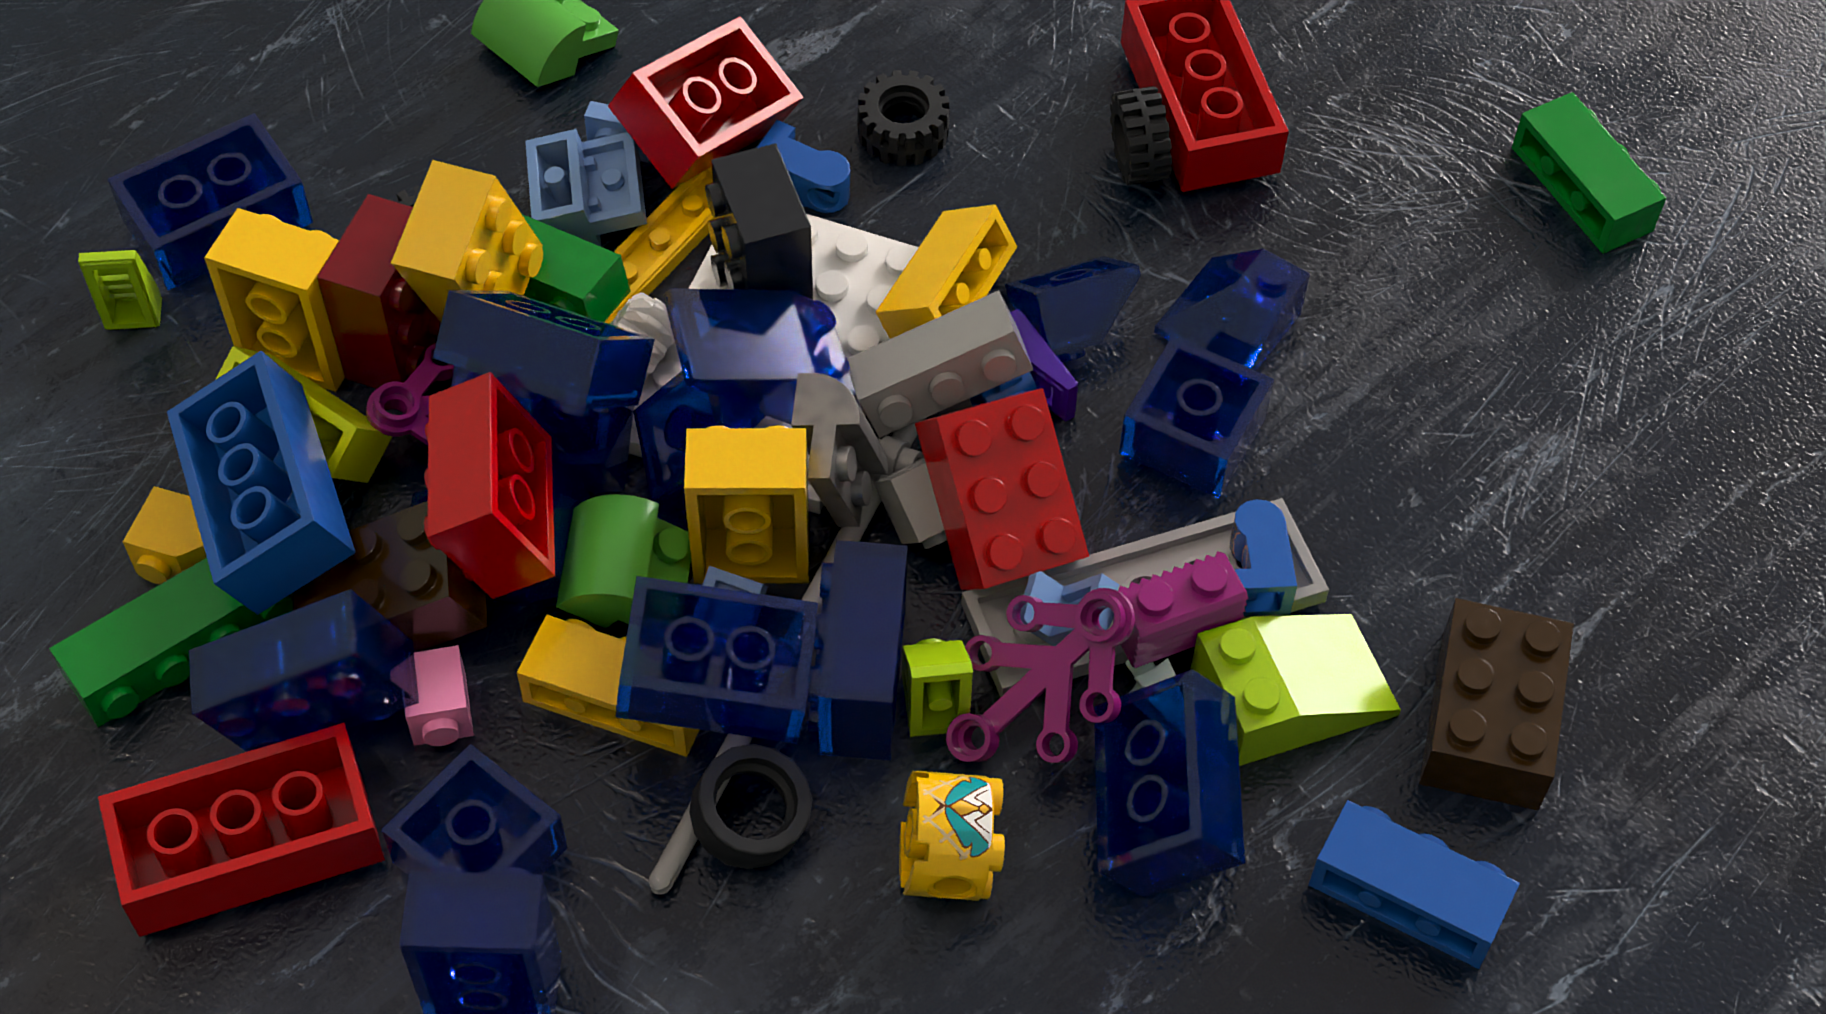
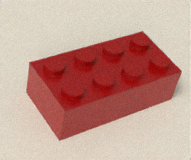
M1125 0L1120 43L1139 88L1157 87L1158 93L1162 96V105H1165L1166 120L1170 128L1169 138L1172 144V149H1170L1172 155L1171 166L1181 191L1186 192L1281 173L1289 131L1231 1Z
M345 723L98 796L121 905L139 937L385 861L358 761Z

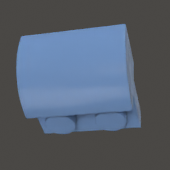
M573 129L525 141L531 218L600 247L601 234L647 224L639 147L628 132L582 142L577 130Z

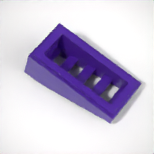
M1016 309L1010 312L1020 332L1033 367L1030 373L1034 379L1036 389H1044L1049 410L1065 422L1074 418L1078 382L1022 311Z

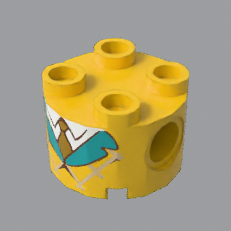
M914 770L911 772L907 782L903 806L915 808H910L907 821L901 822L899 844V875L901 888H905L904 895L978 901L990 898L993 872H1001L1004 861V835L994 833V815H1000L1003 803L1002 779Z

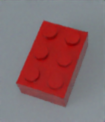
M739 16L633 72L609 103L608 108L671 189L712 167L711 159L734 154L764 137L776 120L783 122L804 97L742 17Z
M491 372L430 395L429 422L425 425V435L428 442V468L424 474L425 484L428 489V516L424 519V530L430 544L435 549L444 552L460 568L468 580L474 581L492 599L554 577L552 437Z
M1043 388L1015 394L915 423L961 590L990 588L1039 571L1042 572L1090 557Z

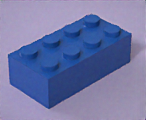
M259 351L167 411L212 579L217 587L258 615L356 553L303 386L263 351Z

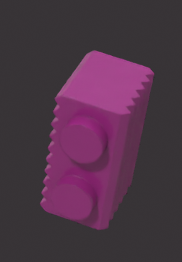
M1217 551L1215 557L1206 555L1204 561L1195 559L1193 565L1185 562L1182 569L1174 566L1172 573L1163 570L1161 576L1153 574L1150 580L1142 578L1140 584L1131 582L1129 588L1120 585L1118 591L1129 599L1135 613L1132 633L1120 645L1131 666L1137 668L1195 647L1197 634L1242 620L1248 595L1226 554Z

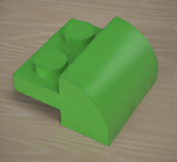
M483 0L475 15L471 34L537 87L574 76L579 58L615 47L619 29L604 19L597 10L589 7L581 0Z
M613 494L593 497L580 503L573 509L556 607L605 629L619 620L660 639L669 641L680 633L679 626L683 616L691 563L689 532L657 518L659 503L645 498Z

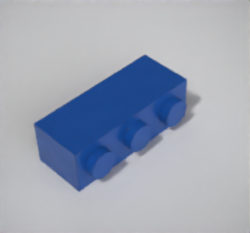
M1347 800L1316 860L1309 886L1477 969H1480L1520 884L1507 877L1499 867L1489 862L1471 860L1449 849L1442 840L1433 835L1417 834L1392 822L1391 818L1383 811L1370 806L1361 807Z

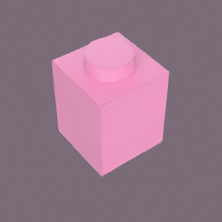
M459 645L398 655L405 717L414 746L423 744L445 746L455 742L458 738L474 736L466 673Z

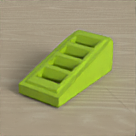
M136 250L79 253L78 263L105 329L160 326L162 297L156 282Z

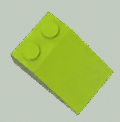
M1352 614L1253 616L1197 634L1190 669L1236 767L1399 716L1401 712Z

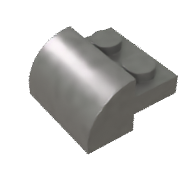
M798 373L791 426L793 428H806L807 452L810 455L807 479L838 527H860L862 506H868L871 500L870 475H888V461L885 451L853 394L842 382L824 374Z

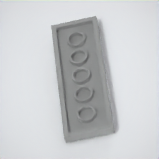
M1283 498L1270 501L1282 510L1286 519L1297 581V590L1291 612L1326 602L1329 588ZM1236 512L1089 555L1090 557L1042 572L1063 586L1103 573L1118 583L1119 587L1121 585L1129 588L1131 582L1140 584L1142 578L1150 580L1153 574L1161 576L1163 570L1172 573L1174 566L1182 569L1185 562L1193 565L1195 559L1204 561L1206 555L1215 557L1217 551L1226 554L1234 570L1241 569L1240 562L1232 555L1229 548ZM1029 576L986 589L962 592L961 605L974 636H993L1002 643L1052 646L1031 632L1014 629L1007 620V607L1012 599L1024 595ZM1244 616V618L1241 619L1243 620L1253 616ZM984 643L980 646V650L987 663L991 658L992 650L989 644ZM1121 645L1115 647L1114 666L1126 663L1128 658ZM1089 651L1074 664L1073 678L1089 674ZM1000 666L997 670L990 672L1000 697L1031 669Z

